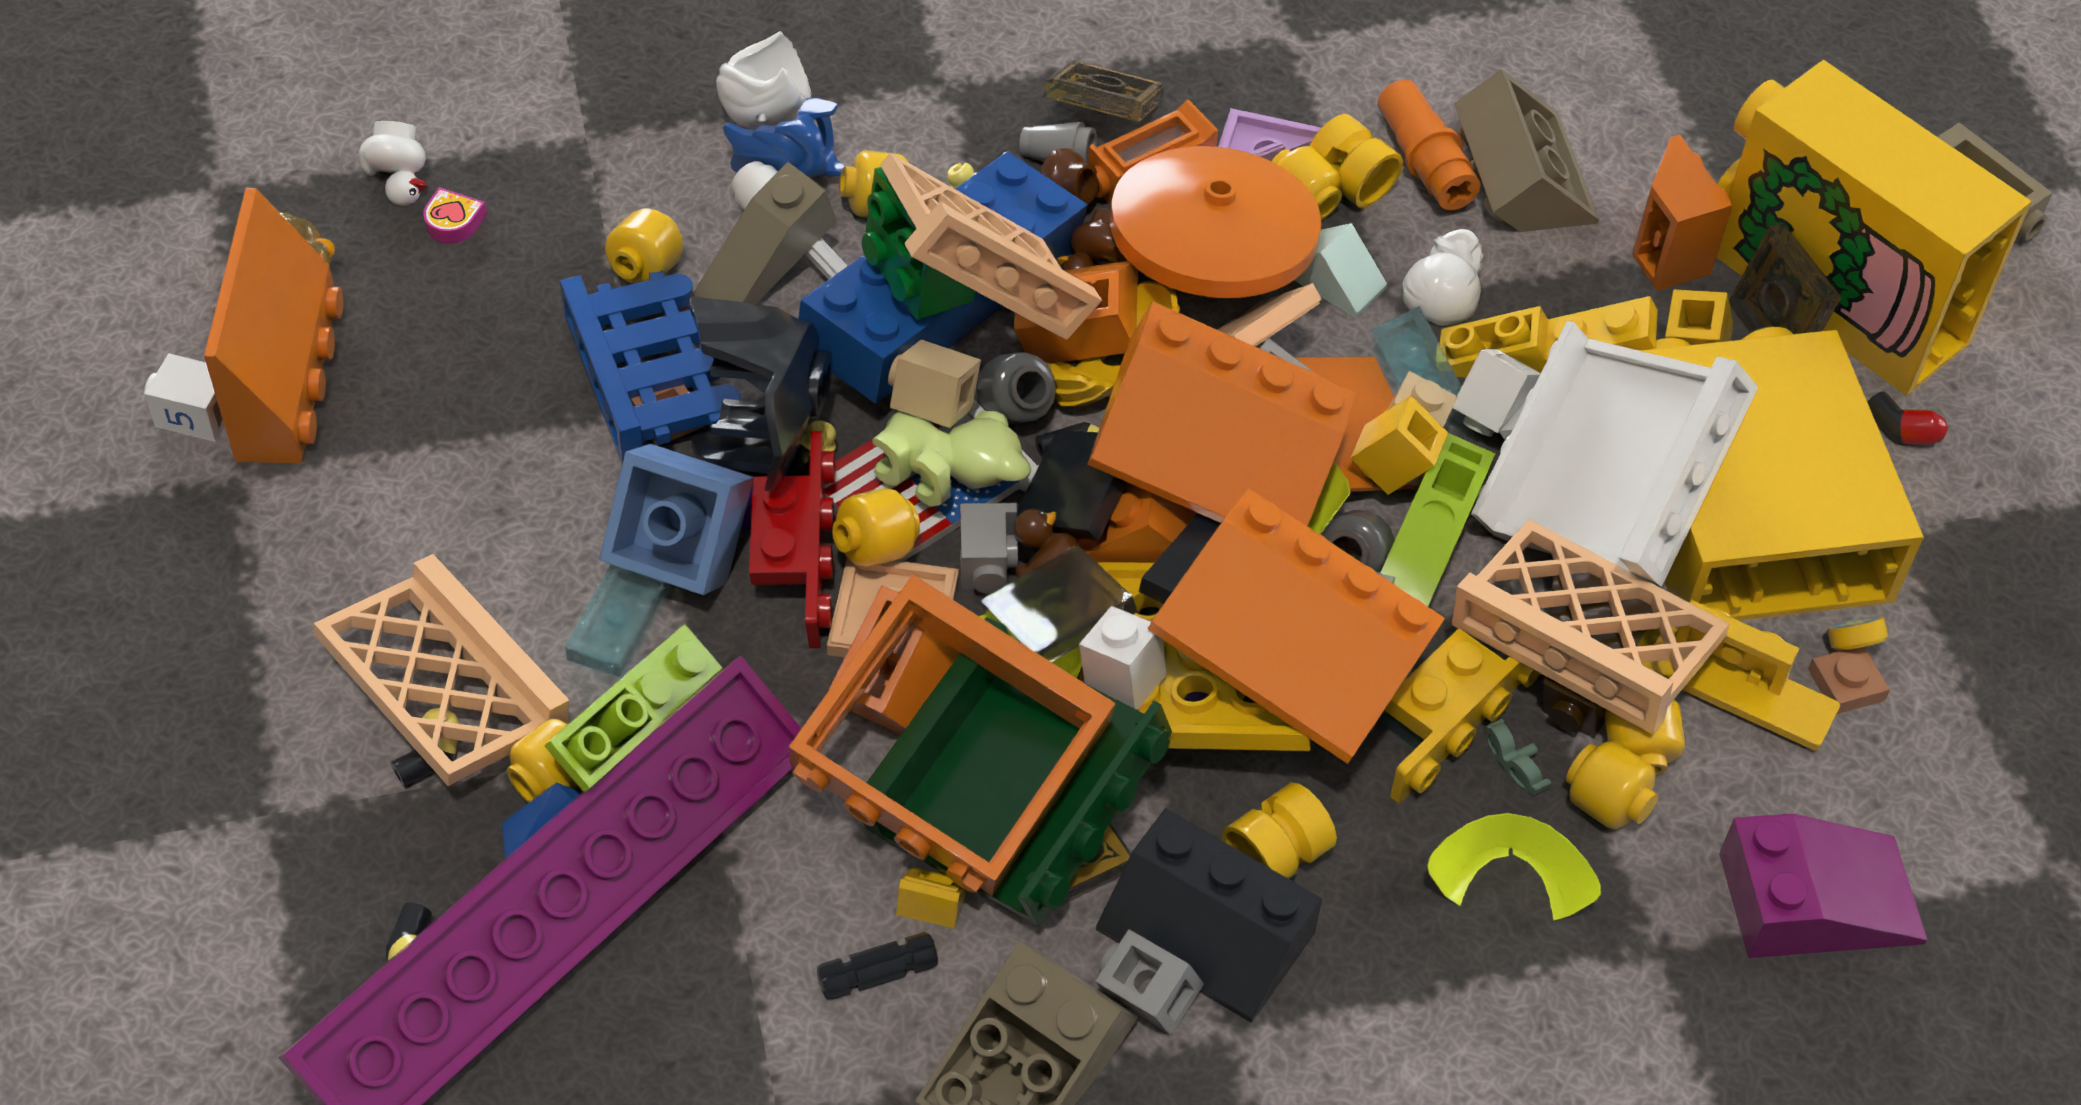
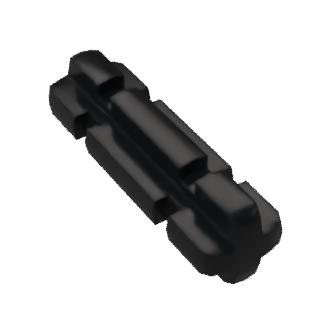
M921 932L905 937L906 944L900 946L897 941H892L850 954V961L845 963L842 962L841 958L821 963L817 967V979L825 998L834 999L850 994L849 987L857 985L858 990H863L906 976L905 970L910 968L913 969L914 973L933 968L938 964V953L934 940L929 933Z

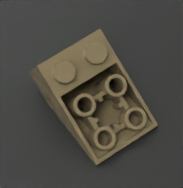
M1018 941L915 1102L919 1105H1075L1108 1065L1138 1016L1041 950Z

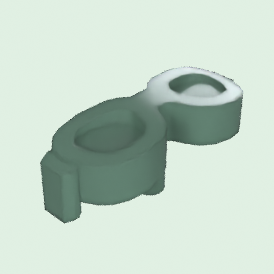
M1503 718L1487 725L1485 728L1486 742L1494 758L1503 766L1508 777L1525 793L1533 796L1550 789L1551 781L1547 778L1543 780L1538 766L1529 758L1538 753L1536 745L1531 743L1515 750V741L1510 730L1504 724Z

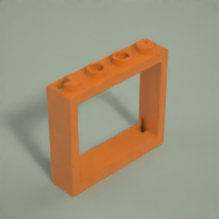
M912 574L789 745L790 765L795 767L793 775L804 785L818 793H822L827 788L844 799L843 807L862 823L874 826L877 821L896 833L897 835L894 837L896 843L911 855L919 859H925L927 855H930L947 866V876L960 887L972 893H976L980 888L993 896L1111 722L1116 703ZM912 623L923 628L1080 729L990 862H987L820 753Z

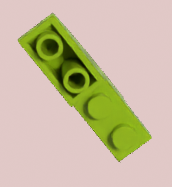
M1450 433L1446 437L1435 466L1426 471L1380 572L1396 577L1394 585L1422 601L1426 606L1429 605L1496 454Z
M684 624L599 696L544 746L585 792L659 727L669 715L718 673L722 667Z

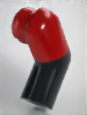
M1885 391L1875 394L1867 402L1875 421L1897 444L1929 445L1940 442L1947 434L1948 426L1945 418L1935 411L1901 409Z

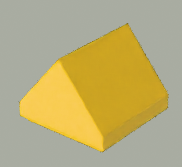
M913 867L900 879L896 915L955 929L967 890L957 885L946 874Z

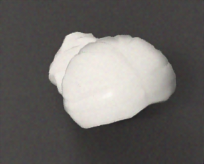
M1459 229L1434 239V246L1430 251V255L1417 261L1409 269L1402 282V298L1404 305L1413 316L1428 320L1438 326L1456 325L1474 316L1481 293L1478 273L1482 271L1481 261L1483 253L1481 244L1472 231Z

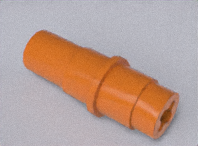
M1403 79L1388 85L1381 92L1377 106L1396 136L1397 143L1405 155L1404 162L1410 174L1420 178L1429 194L1433 195L1439 205L1445 210H1457L1470 204L1480 191V182L1473 172L1471 162L1462 150L1463 143L1459 134L1446 126L1441 116L1432 109L1416 83Z

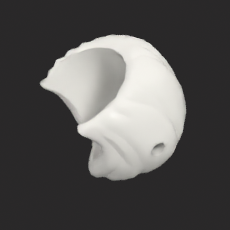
M781 31L739 51L730 58L728 63H724L719 68L720 74L717 77L716 84L721 104L734 122L751 130H756L761 125L776 126L779 122L795 120L802 104L807 98H811L808 78L797 55V51L793 48L792 42Z

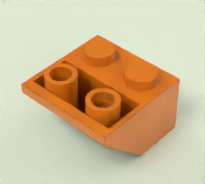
M1680 134L1672 136L1669 140L1650 189L1632 256L1657 291L1711 275L1733 206L1727 192L1717 185L1705 169L1701 157L1690 149Z
M1129 261L1064 270L1094 287L1102 299L1100 304L1067 340L1015 312L1014 331L1026 353L1040 357L1045 363L1052 364L1059 361L1068 362L1123 354L1126 351L1130 337L1136 329L1138 269Z
M1127 483L1099 541L1076 538L1081 548L1080 561L1091 571H1097L1098 562L1155 563L1197 515V512L1131 483Z
M881 585L830 688L897 597L898 592ZM912 623L850 712L901 735L960 652L915 623Z

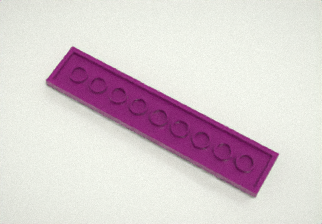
M740 656L734 659L666 718L659 727L591 788L580 793L278 1058L319 1105H422L793 768L789 760V745L802 728L744 658Z

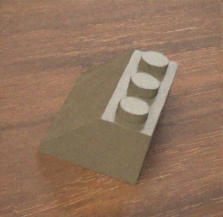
M1503 69L1497 71L1454 103L1461 122L1457 127L1458 132L1471 150L1474 158L1471 161L1473 172L1484 186L1487 196L1483 199V202L1493 219L1499 223L1505 221L1519 232L1590 225L1600 221L1560 116L1556 110Z

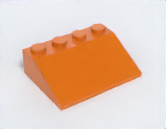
M245 188L204 358L235 461L301 464L305 445L313 444L316 439L317 419L313 408L315 401H323L325 396L326 376L322 366L324 360H331L333 358L335 337L331 325L333 319H340L342 316L343 292L341 287H334L329 264L257 188Z
M1152 301L1130 337L1087 465L1222 523L1247 489L1250 488L1305 526H1308L1344 436L1356 391Z
M1248 488L1219 525L1147 629L1348 764L1445 618L1426 606L1422 601L1412 597L1376 573L1369 566L1364 565L1328 541L1321 534L1314 532L1278 508L1271 501L1266 500Z

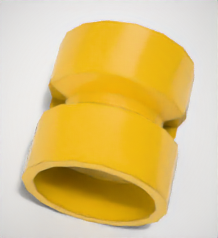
M1348 114L1338 115L1328 121L1310 143V147L1315 149L1341 174L1340 191L1342 195L1359 208H1368L1385 197L1398 180L1402 171L1403 159L1401 155L1381 139L1373 138L1369 129Z
M1290 782L1263 801L1260 810L1252 809L1224 828L1221 836L1222 841L1288 879L1297 873L1298 865L1301 862H1313L1334 847L1337 840L1335 826L1320 800L1310 790L1299 783Z

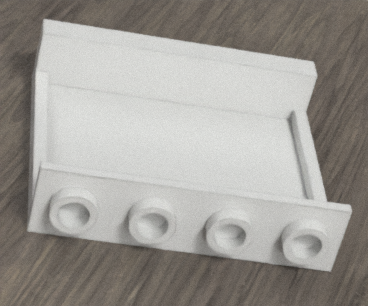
M1567 321L1558 340L1554 342L1549 351L1548 360L1534 388L1529 391L1525 399L1524 408L1510 436L1505 439L1501 447L1500 456L1486 484L1482 486L1477 495L1476 504L1471 515L1494 536L1509 541L1530 519L1650 583L1662 587L1759 387L1735 360L1717 356L1712 367L1709 368L1589 339L1574 322ZM1531 542L1527 546L1529 548H1533L1551 554L1550 552Z

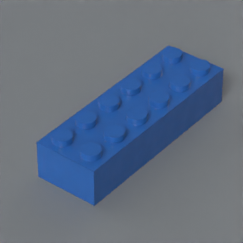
M1005 152L955 188L957 191L1042 238L1056 260L1061 256H1069L1073 252L1070 245L1071 235L1076 227L1084 223L1088 204L1010 152ZM862 255L802 298L798 319L813 322L819 334L816 350L831 351L832 373L877 404L893 391V386H890L888 383V376L891 365L899 354L905 353L920 340L950 348L1001 309L1003 305L975 291L973 302L916 320L904 302H900L894 297L889 282L877 266L871 265L865 255Z

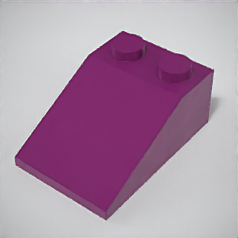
M1793 813L1733 819L1719 855L1748 958L1923 945L1926 943L1927 937L1894 836Z

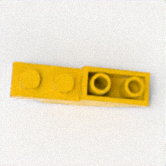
M1647 296L1548 319L1541 306L1443 328L1440 335L1437 369L1441 375L1467 378L1481 350L1497 349L1541 373L1548 360L1549 351L1554 342L1558 340L1567 321L1574 322L1589 339L1639 351L1656 349L1658 310L1652 298Z

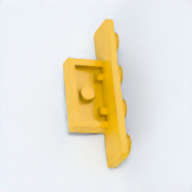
M1691 599V604L1730 625L1727 636L1682 690L1809 749L1819 750L1837 715L1840 704L1832 698L1788 679L1800 648L1785 642L1775 633L1756 629L1732 618L1719 608L1707 607ZM1679 626L1678 629L1671 627L1677 643L1700 641L1706 635L1691 626ZM1661 634L1654 645L1664 644ZM1670 660L1642 662L1643 666L1667 679L1674 674Z
M1458 628L1402 682L1384 709L1424 739L1397 767L1390 797L1400 804L1413 790L1423 793L1428 789L1440 772V763L1449 754H1452L1454 757L1462 755L1474 740L1477 733L1476 727L1486 718L1491 722L1497 720L1508 707L1512 699V692L1520 684L1526 687L1531 686L1541 673L1510 656L1503 660Z

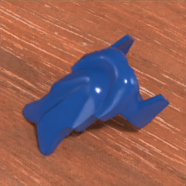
M807 98L800 107L795 120L779 122L776 126L761 125L756 130L745 129L732 123H726L723 131L733 149L730 162L732 170L738 172L745 165L759 161L764 165H771L779 171L789 162L809 178L841 176L845 165L837 160L834 152V136L830 116L834 115L838 108L837 103L825 101L821 98Z

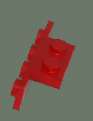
M811 431L810 476H783L774 491H765L768 476L754 477L749 576L751 585L806 584L805 625L809 648H821V628H831L832 625L831 594H822L823 579H833L832 545H824V531H832L835 522L834 498H825V484H835L836 460L835 451H825L823 432Z

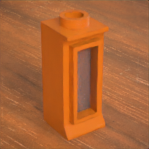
M1188 99L1172 113L1097 148L1094 144L1090 145L1088 163L1094 165L1098 172L1096 176L1099 185L1095 196L1098 198L1103 197L1111 206L1113 193L1118 182L1135 164L1147 157L1171 149L1192 146L1216 147L1218 129Z

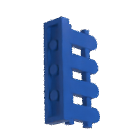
M662 271L649 273L650 280L614 289L611 288L610 283L596 286L597 293L589 295L581 275L560 280L564 316L621 464H623L625 452L642 447V441L655 438L657 445L671 442L670 434L708 424L711 428L712 424L718 422L723 399L741 400V394L736 387L727 384L711 387L709 383L721 378L710 376V368L714 357L703 354L701 348H694V344L700 342L690 310L683 312L678 310V308L687 306L689 299L694 297L693 282L686 275L672 274L664 276ZM660 312L664 315L663 317L626 325L625 323L628 320ZM610 325V330L603 331L601 328ZM674 349L679 351V354L643 363L640 360L642 357ZM624 362L626 367L618 369L616 364ZM685 385L686 388L693 386L695 389L694 392L658 401L654 392ZM639 396L642 405L633 407L631 398Z

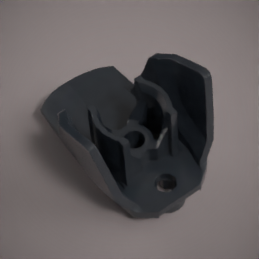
M691 297L689 299V309L698 331L701 351L705 355L714 357L710 368V376L745 379L765 393L764 397L757 401L723 399L718 422L712 424L711 430L696 432L691 436V447L696 459L727 469L768 474L765 491H774L793 462L810 418L818 419L820 417L831 384L832 353L831 351L816 350L819 334L813 322L798 319L778 307Z

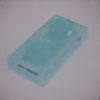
M1420 306L1372 329L1399 386H1401L1408 372L1411 371L1426 380L1435 382L1446 391L1456 396L1458 395L1462 387Z
M610 564L565 645L567 660L620 677L667 590V583Z

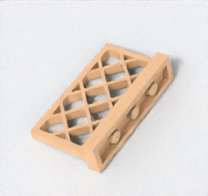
M892 153L880 164L916 227V230L904 243L913 258L1066 340L1102 301L1094 287L1061 269L1042 238Z
M1528 519L1477 576L1469 573L1457 586L1451 625L1460 628L1464 632L1643 730L1654 734L1664 722L1668 706L1727 636L1730 624ZM1531 542L1550 552L1553 560L1525 563L1522 551ZM1589 572L1601 578L1603 586L1575 589L1570 574ZM1559 575L1563 590L1535 593L1530 578ZM1519 579L1523 594L1511 595L1492 584L1495 581ZM1639 598L1650 604L1653 613L1625 616L1621 600ZM1609 602L1613 617L1585 620L1580 604ZM1569 606L1573 621L1561 622L1544 613L1540 608ZM1691 626L1706 635L1700 641L1677 643L1671 627ZM1659 628L1664 644L1636 647L1631 631ZM1619 632L1624 648L1611 649L1591 638L1590 635ZM1670 660L1674 674L1667 679L1643 666L1641 662Z
M434 554L414 562L413 577L314 623V636L447 786L510 755L512 746L544 721L559 719L567 723L569 699ZM408 600L421 612L419 621L387 616L389 609ZM351 627L373 631L369 645L346 642L338 633ZM382 632L415 637L412 650L404 651L378 647ZM423 639L449 642L455 649L453 658L420 653ZM374 662L407 667L403 682L377 679L371 672ZM415 669L448 674L445 689L412 684ZM457 675L482 679L489 686L487 695L453 690ZM407 700L441 705L437 720L412 717L405 710ZM449 706L483 711L479 727L445 722ZM491 713L516 716L524 724L511 732L488 728ZM441 738L475 743L472 752L453 762L439 748Z

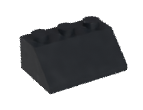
M1165 808L1132 851L1096 925V931L1116 943H1120L1130 929L1187 962L1204 983L1199 991L1200 993L1252 1023L1314 936L1322 898Z

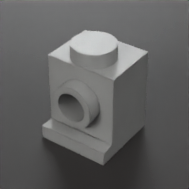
M1017 503L960 504L961 590H977L982 593L992 594L1006 589L1007 568H1016L1018 565V541L1014 532V523L1017 519Z
M1130 929L1120 943L1113 944L1106 951L1100 962L1099 976L1095 980L1108 997L1155 1024L1169 1035L1178 1026L1204 985L1190 964ZM1152 978L1144 992L1141 993L1139 989L1142 982Z

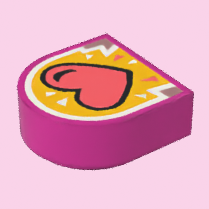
M439 187L424 208L423 215L427 233L431 238L441 243H458L468 239L475 233L487 215L485 202Z

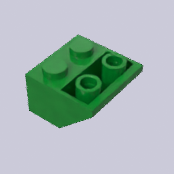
M881 167L875 168L871 194H869L867 199L868 217L866 231L861 240L863 253L867 261L871 265L877 266L889 282L894 297L898 301L904 302L916 320L973 302L975 290L910 255L904 243L913 234L916 227Z

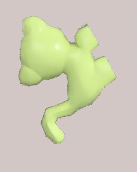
M898 410L888 420L886 428L872 439L873 445L879 447L886 454L876 464L873 471L877 478L886 484L898 486L909 479L911 472L914 471L921 476V482L917 486L915 494L918 499L931 507L941 505L951 497L952 486L950 476L973 490L993 486L1002 480L1018 481L1030 476L1032 470L1029 462L1022 454L1017 434L1008 427L1007 418L997 411H981L975 419L959 425L947 433L937 429L931 421Z

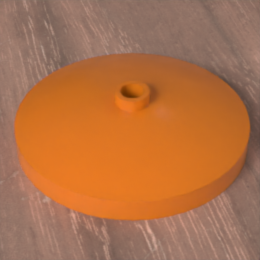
M1212 146L1171 149L1138 162L1118 182L1113 193L1110 213V228L1113 239L1120 252L1135 268L1170 288L1194 295L1214 298H1242L1265 294L1297 279L1310 266L1316 255L1322 224L1319 207L1313 195L1292 173L1260 156L1240 150Z

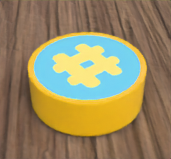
M1884 616L1858 618L1827 627L1831 648L1835 650H1849L1874 645L1885 641L1889 636Z

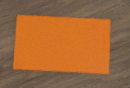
M1294 357L1308 367L1311 372L1356 391L1346 430L1334 462L1347 478L1350 492L1383 491L1372 479L1365 476L1359 466L1350 458L1364 426L1383 414L1394 398L1376 357ZM1426 472L1397 490H1418Z

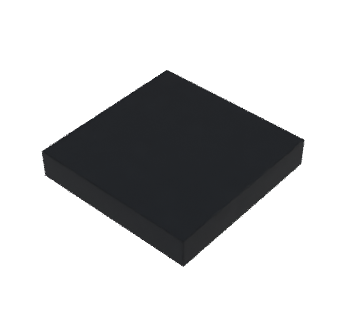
M1056 431L1017 508V517L1023 511L1029 509H1038L1045 513L1055 511L1054 533H1068L1078 539L1099 541L1128 482L1087 465L1098 432Z

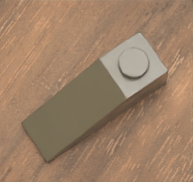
M787 162L752 197L694 290V297L757 304L837 222L826 190Z

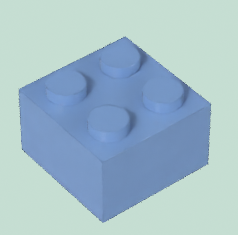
M653 444L626 451L599 560L701 595L726 585L754 477Z

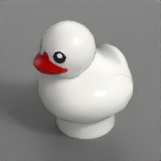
M376 121L374 122L373 136L367 138L359 149L361 167L368 176H374L378 171L394 173L386 181V196L394 205H411L420 198L421 191L428 187L426 182L417 179L414 175L415 172H418L424 166L426 161L424 149L415 140L416 127L402 122Z

